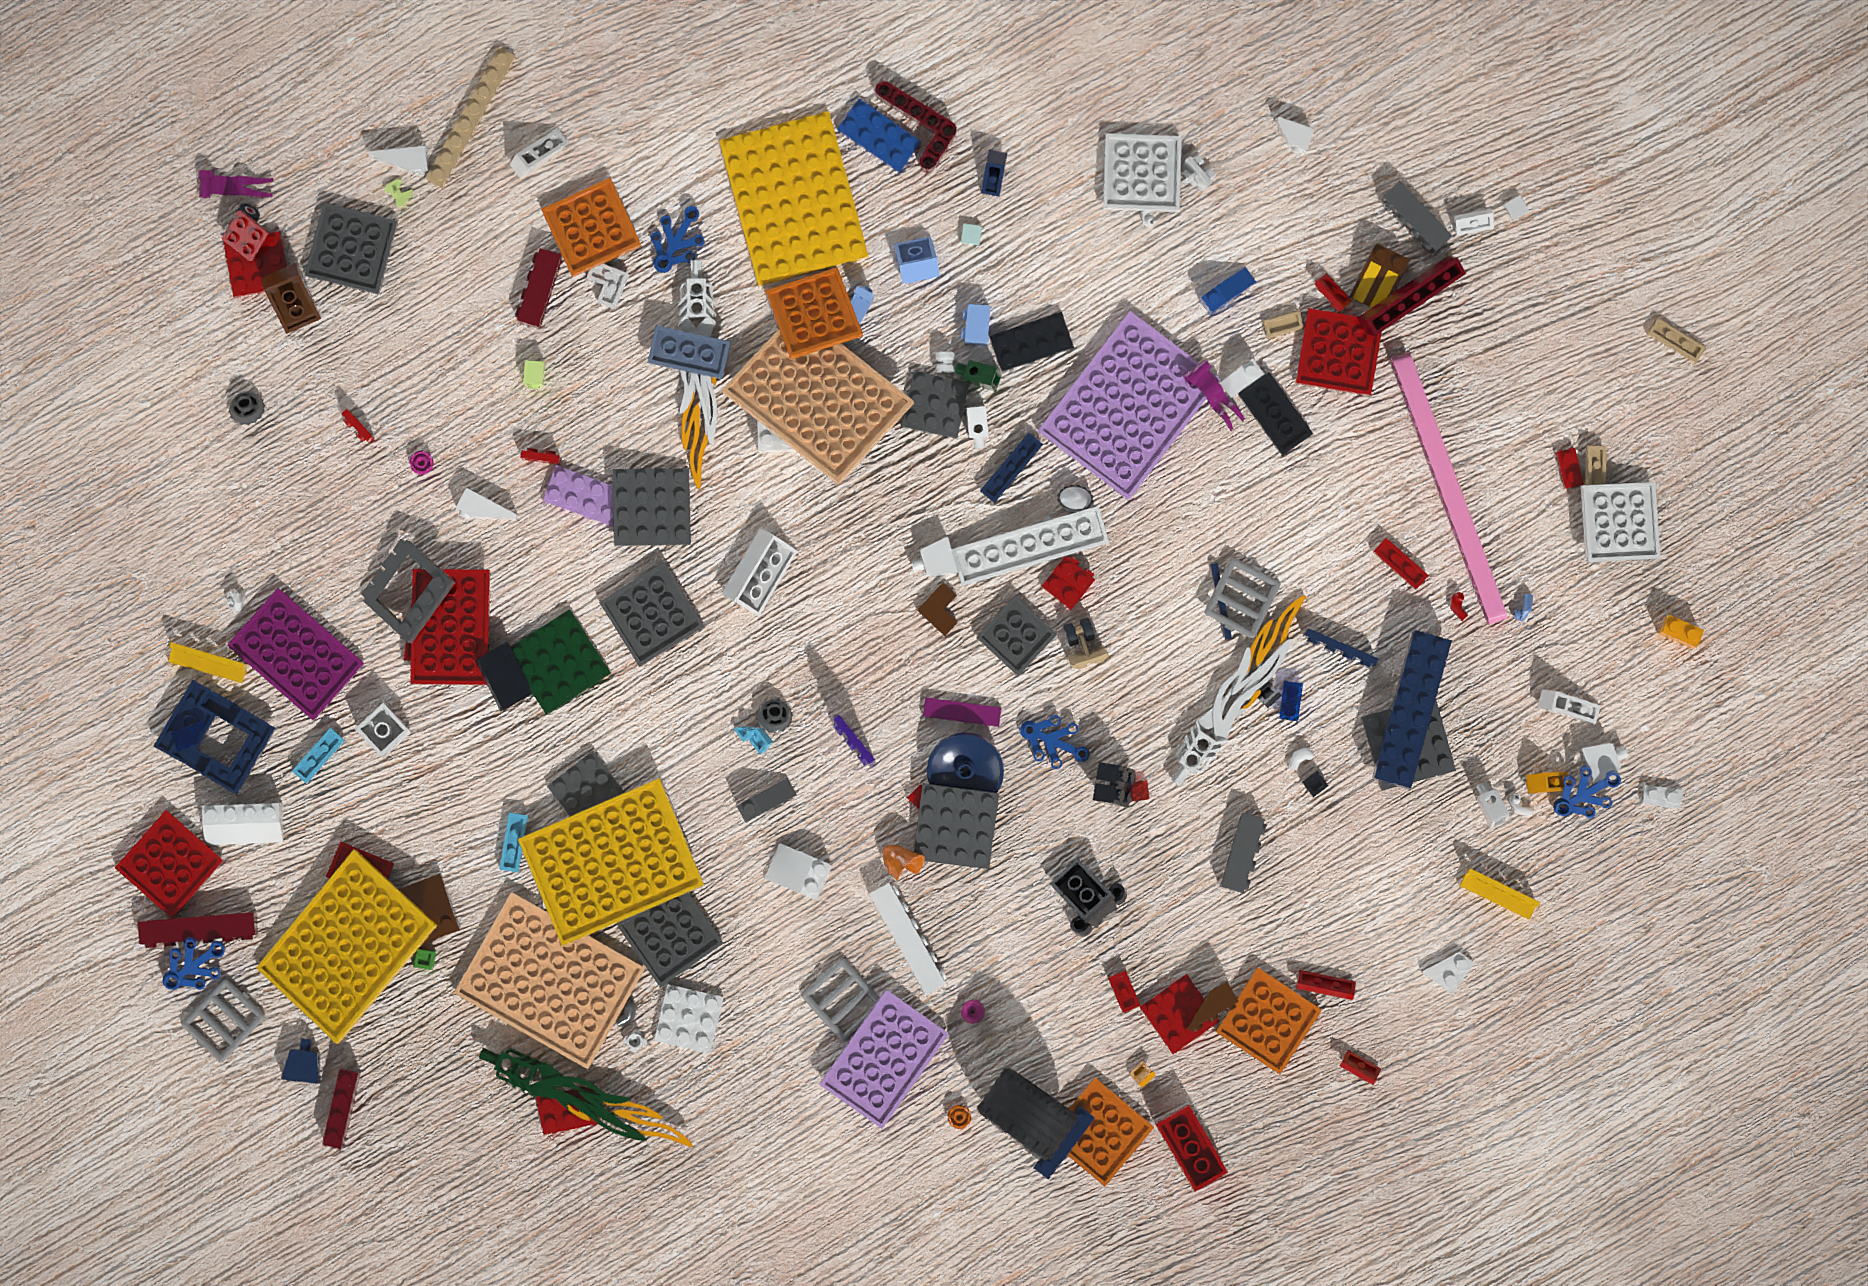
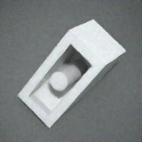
M1278 117L1276 126L1287 148H1290L1291 152L1295 154H1306L1314 129Z
M1251 359L1220 382L1229 397L1233 398L1261 378L1264 373L1255 360Z

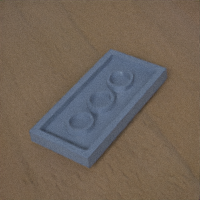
M656 325L647 363L723 380L731 342Z

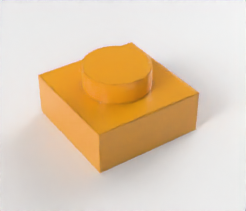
M1143 1061L1129 1073L1142 1088L1156 1075Z

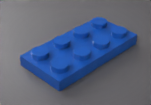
M861 99L857 100L837 129L841 134L899 174L921 144L919 139Z

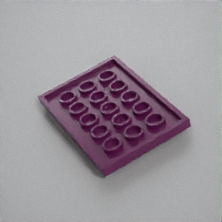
M279 588L273 592L227 644L231 650L313 721L318 718L365 664Z

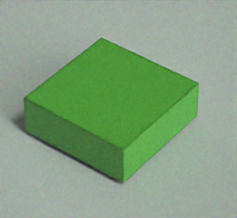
M418 948L413 967L433 970L436 951Z

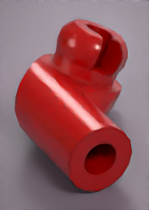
M1457 592L1451 597L1450 609L1463 621L1468 616L1467 612L1462 608L1464 594Z

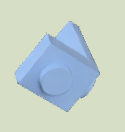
M857 285L851 300L859 325L875 298L872 293L873 290L864 285L862 288Z

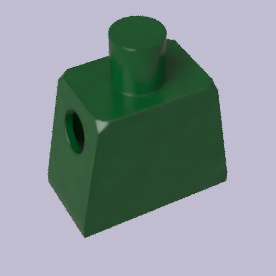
M969 360L967 365L958 362L955 370L956 374L963 375L966 382L993 392L997 391L1002 376L997 367Z

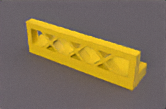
M170 642L169 648H171L168 662L243 684L248 665Z
M1471 868L1467 869L1459 885L1530 920L1534 909L1538 908L1540 904L1539 901Z

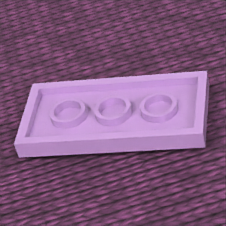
M556 465L542 501L613 527L612 485Z

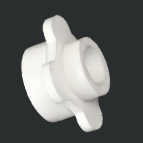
M634 1030L630 1036L624 1038V1043L628 1044L632 1053H636L641 1046L647 1044V1040L642 1038L639 1030Z

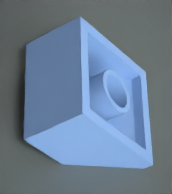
M931 236L894 244L903 284L940 276Z

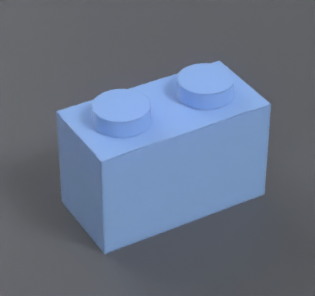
M968 304V308L963 310V320H966V328H962L961 339H965L964 344L987 346L991 306Z

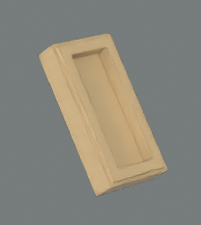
M1300 310L1262 321L1267 339L1304 329Z

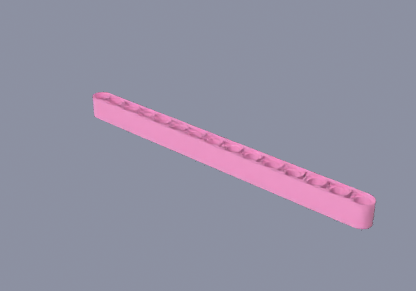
M1410 352L1392 357L1390 360L1486 621L1490 625L1507 619L1504 604Z

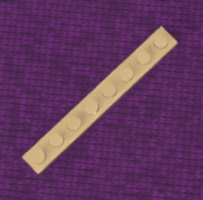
M498 47L425 177L426 181L443 189L516 58L515 55Z

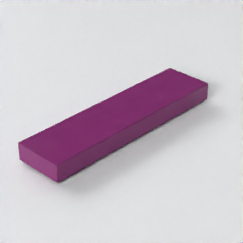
M926 697L923 717L999 727L1002 708Z

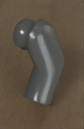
M628 999L624 1005V1014L616 1019L619 1027L635 1018L637 1006L631 999Z

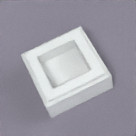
M1521 195L1503 205L1512 221L1530 212Z

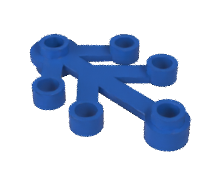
M689 206L685 209V219L675 236H673L671 228V218L663 216L660 219V224L664 227L669 246L665 253L661 245V234L659 232L651 234L650 238L657 253V257L654 259V268L659 273L669 272L675 264L690 263L691 260H695V255L692 251H686L684 255L672 257L676 250L704 245V237L699 234L695 235L694 238L681 241L691 223L699 219L700 214L696 207ZM694 212L696 215L694 218H690L688 214ZM664 219H668L669 224L664 225L662 221ZM658 235L660 239L659 241H654L653 237ZM696 238H702V243L697 244L695 242ZM692 254L693 258L691 260H687L686 255ZM666 261L667 265L665 267H661L660 262Z
M1053 715L1050 719L1037 724L1033 721L1024 722L1020 727V734L1024 739L1030 741L1034 752L1033 758L1036 761L1040 762L1045 758V753L1040 750L1037 738L1044 741L1051 759V767L1055 770L1062 767V760L1058 758L1055 747L1073 754L1078 762L1088 760L1090 753L1087 748H1076L1058 739L1068 734H1076L1078 732L1077 724L1070 723L1065 728L1046 734L1040 730L1049 726L1057 727L1061 723L1058 715ZM1053 717L1058 718V724H1053L1051 719ZM1071 725L1076 727L1075 732L1069 731ZM1032 727L1033 733L1028 734L1026 728ZM1079 751H1084L1086 756L1080 758L1078 755ZM1041 752L1043 754L1042 759H1037L1035 754ZM1058 760L1060 766L1054 767L1053 761Z
M1584 765L1580 769L1581 778L1577 793L1571 798L1570 793L1571 788L1575 786V778L1572 775L1565 776L1563 779L1565 786L1562 797L1558 798L1553 804L1555 813L1559 816H1567L1570 813L1585 815L1587 818L1595 816L1594 806L1587 805L1581 807L1575 805L1579 802L1600 805L1606 809L1612 806L1610 796L1597 797L1592 795L1607 786L1612 788L1618 787L1621 783L1620 774L1614 770L1609 771L1604 779L1586 789L1588 780L1592 776V769L1590 766ZM1584 770L1590 771L1588 774H1583ZM1612 775L1616 776L1614 780H1611L1609 777ZM1568 779L1573 780L1571 784L1566 783ZM1604 800L1610 801L1608 804L1603 803ZM1561 804H1566L1565 808H1560L1559 806ZM1588 809L1593 810L1590 814L1586 813Z
M193 937L187 938L184 944L186 948L184 967L177 971L178 960L181 958L182 952L179 948L171 949L169 954L171 959L170 969L163 976V985L170 990L177 989L180 985L195 987L198 990L203 989L206 985V980L201 976L218 979L221 975V969L218 966H212L211 968L199 966L212 957H222L226 950L225 944L222 941H214L210 945L209 950L193 960V952L197 941ZM191 941L194 943V945L189 946L187 942ZM218 945L221 949L217 950L215 946ZM176 952L179 954V956L175 957L172 955V953ZM216 970L218 974L214 975L212 971ZM187 974L201 975L195 980L183 978ZM173 977L176 981L172 982L169 978ZM197 981L203 982V985H198Z

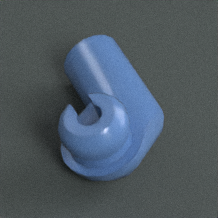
M1524 594L1522 609L1514 611L1513 618L1515 620H1525L1532 611L1533 595Z

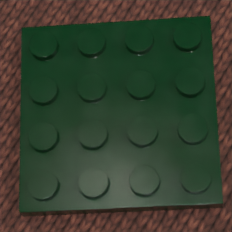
M570 609L511 646L531 687L530 691L546 715L611 674Z

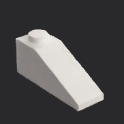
M557 128L518 152L509 165L520 179H523L566 147L569 142Z
M426 146L368 151L371 159L407 173H413L414 176L425 175V172H429Z
M468 488L465 489L456 506V509L459 510L458 514L466 519L472 517L474 519L517 520L519 517L517 514Z
M1542 690L1538 704L1539 709L1593 724L1597 722L1601 706L1551 690Z

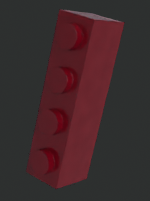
M542 248L539 249V252H535L532 260L534 267L533 270H529L526 280L529 283L527 289L524 288L521 294L523 302L521 307H517L515 313L518 323L541 329L563 260L561 254Z
M344 1068L339 1069L322 1142L323 1146L337 1149L344 1148L361 1072Z

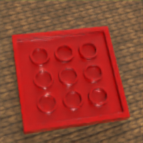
M1308 308L1295 384L1371 396L1382 332L1376 336L1366 334L1358 320V316Z
M165 810L116 865L115 869L170 918L174 919L225 860L174 815Z

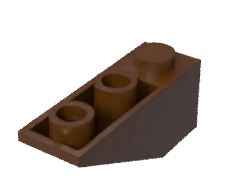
M1227 981L1207 993L1186 1027L1187 1031L1192 1030L1195 1032L1203 1027V1022L1207 1020L1212 1022L1220 1017V1012L1224 1010L1229 1012L1237 1007L1236 1003L1239 1001Z

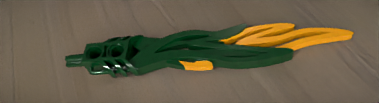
M482 1048L479 1054V1059L495 1065L493 1070H496V1077L511 1084L513 1089L517 1090L516 1087H518L524 1094L527 1091L533 1098L534 1096L556 1099L573 1114L587 1121L592 1118L608 1131L639 1141H647L645 1136H655L669 1139L688 1147H694L686 1136L671 1126L645 1121L632 1115L637 1114L663 1119L656 1111L630 1102L631 1099L629 1097L605 1093L588 1080L564 1076L551 1066L549 1061L541 1062L539 1061L540 1057H530L533 1055L531 1053L523 1054L508 1048L499 1055L486 1048ZM509 1052H512L518 1055L519 1057L516 1058L510 1055ZM505 1059H509L512 1062V1067L509 1070H505L502 1067V1062ZM522 1067H527L530 1070L527 1078H523L520 1075ZM538 1069L544 1080L531 1084ZM500 1073L507 1075L509 1079L501 1076ZM574 1083L582 1084L586 1087H589L597 1093L582 1089ZM562 1086L581 1091L579 1092L581 1096L590 1103L553 1087ZM600 1103L613 1106L635 1107L647 1112L619 1109L610 1113ZM569 1104L576 1106L579 1112L574 1110ZM616 1116L626 1118L641 1125L664 1128L673 1132L678 1137L661 1132L635 1129ZM599 1118L605 1120L606 1122H608V1123H610V1124H612V1125H614V1126H616V1127H618V1128H620V1129H622V1130H624V1131L617 1130V1129H615V1128H613V1127L607 1125L606 1123H604V1122H603L602 1120H600Z

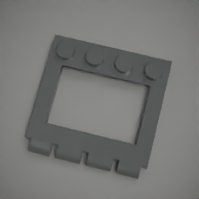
M400 539L393 549L396 555L393 553L389 554L382 564L385 570L379 568L371 580L375 585L373 586L369 583L361 595L365 598L363 600L365 604L404 640L412 643L455 584V581L411 541ZM409 555L433 576V579L403 621H401L377 598Z

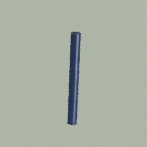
M1218 563L1210 565L1215 588L1221 578ZM1218 600L1220 614L1228 618L1226 604ZM1222 624L1225 640L1232 639L1231 630L1225 628L1224 624Z

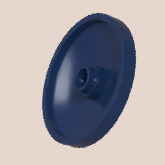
M974 733L950 735L941 740L929 756L927 764L929 784L998 792L1004 777L1003 760L998 749L985 737Z

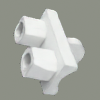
M1199 155L1189 156L1181 165V168L1184 170L1182 174L1187 178L1183 183L1185 185L1191 183L1194 187L1198 186L1203 192L1213 182L1212 180L1216 174L1210 168L1205 172L1200 168L1204 161Z

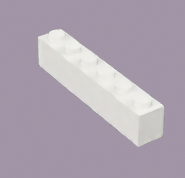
M887 883L869 894L925 995L945 985L944 980L947 977L942 968L940 970L937 969L935 963L938 961L933 952L928 953L925 947L928 943L923 935H918L916 929L919 927L914 918L909 919L906 914L909 912V909L904 901L900 903L897 897L900 893L895 884L891 886L890 883Z

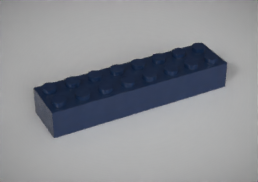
M1418 630L1412 631L1373 771V780L1408 790L1412 788L1452 640Z

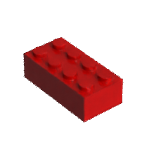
M1187 1104L1154 1123L1194 1192L1229 1173L1190 1105Z

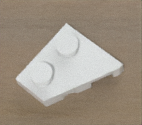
M1457 952L1423 970L1422 973L1453 995L1475 963L1462 953Z

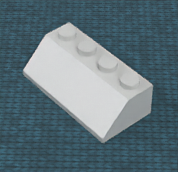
M760 528L721 594L759 617L798 551L775 535Z
M283 804L202 806V826L206 845L284 842Z

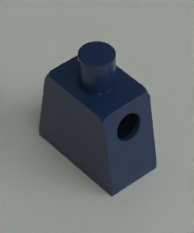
M301 1038L299 1049H290L281 1080L313 1084L321 1083L320 1052L311 1051V1039Z

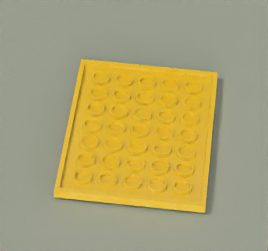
M829 111L719 140L759 287L869 258Z
M660 778L518 839L562 946L705 885Z
M353 850L258 964L256 969L336 1044H339L437 927V924L357 850Z

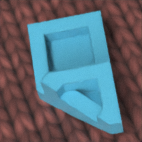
M737 727L734 729L743 742L749 740L760 755L765 753L774 742L763 729L758 727Z

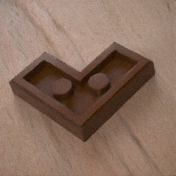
M944 583L933 592L917 611L943 636H946L958 622L944 609L957 595Z

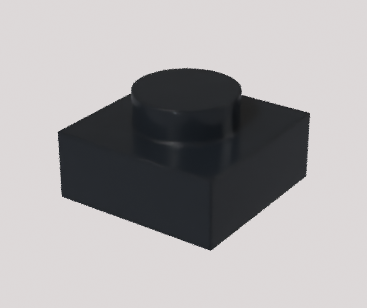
M1268 682L1260 689L1261 694L1258 696V699L1269 708L1282 695Z
M1318 771L1302 781V784L1312 797H1315L1329 786Z

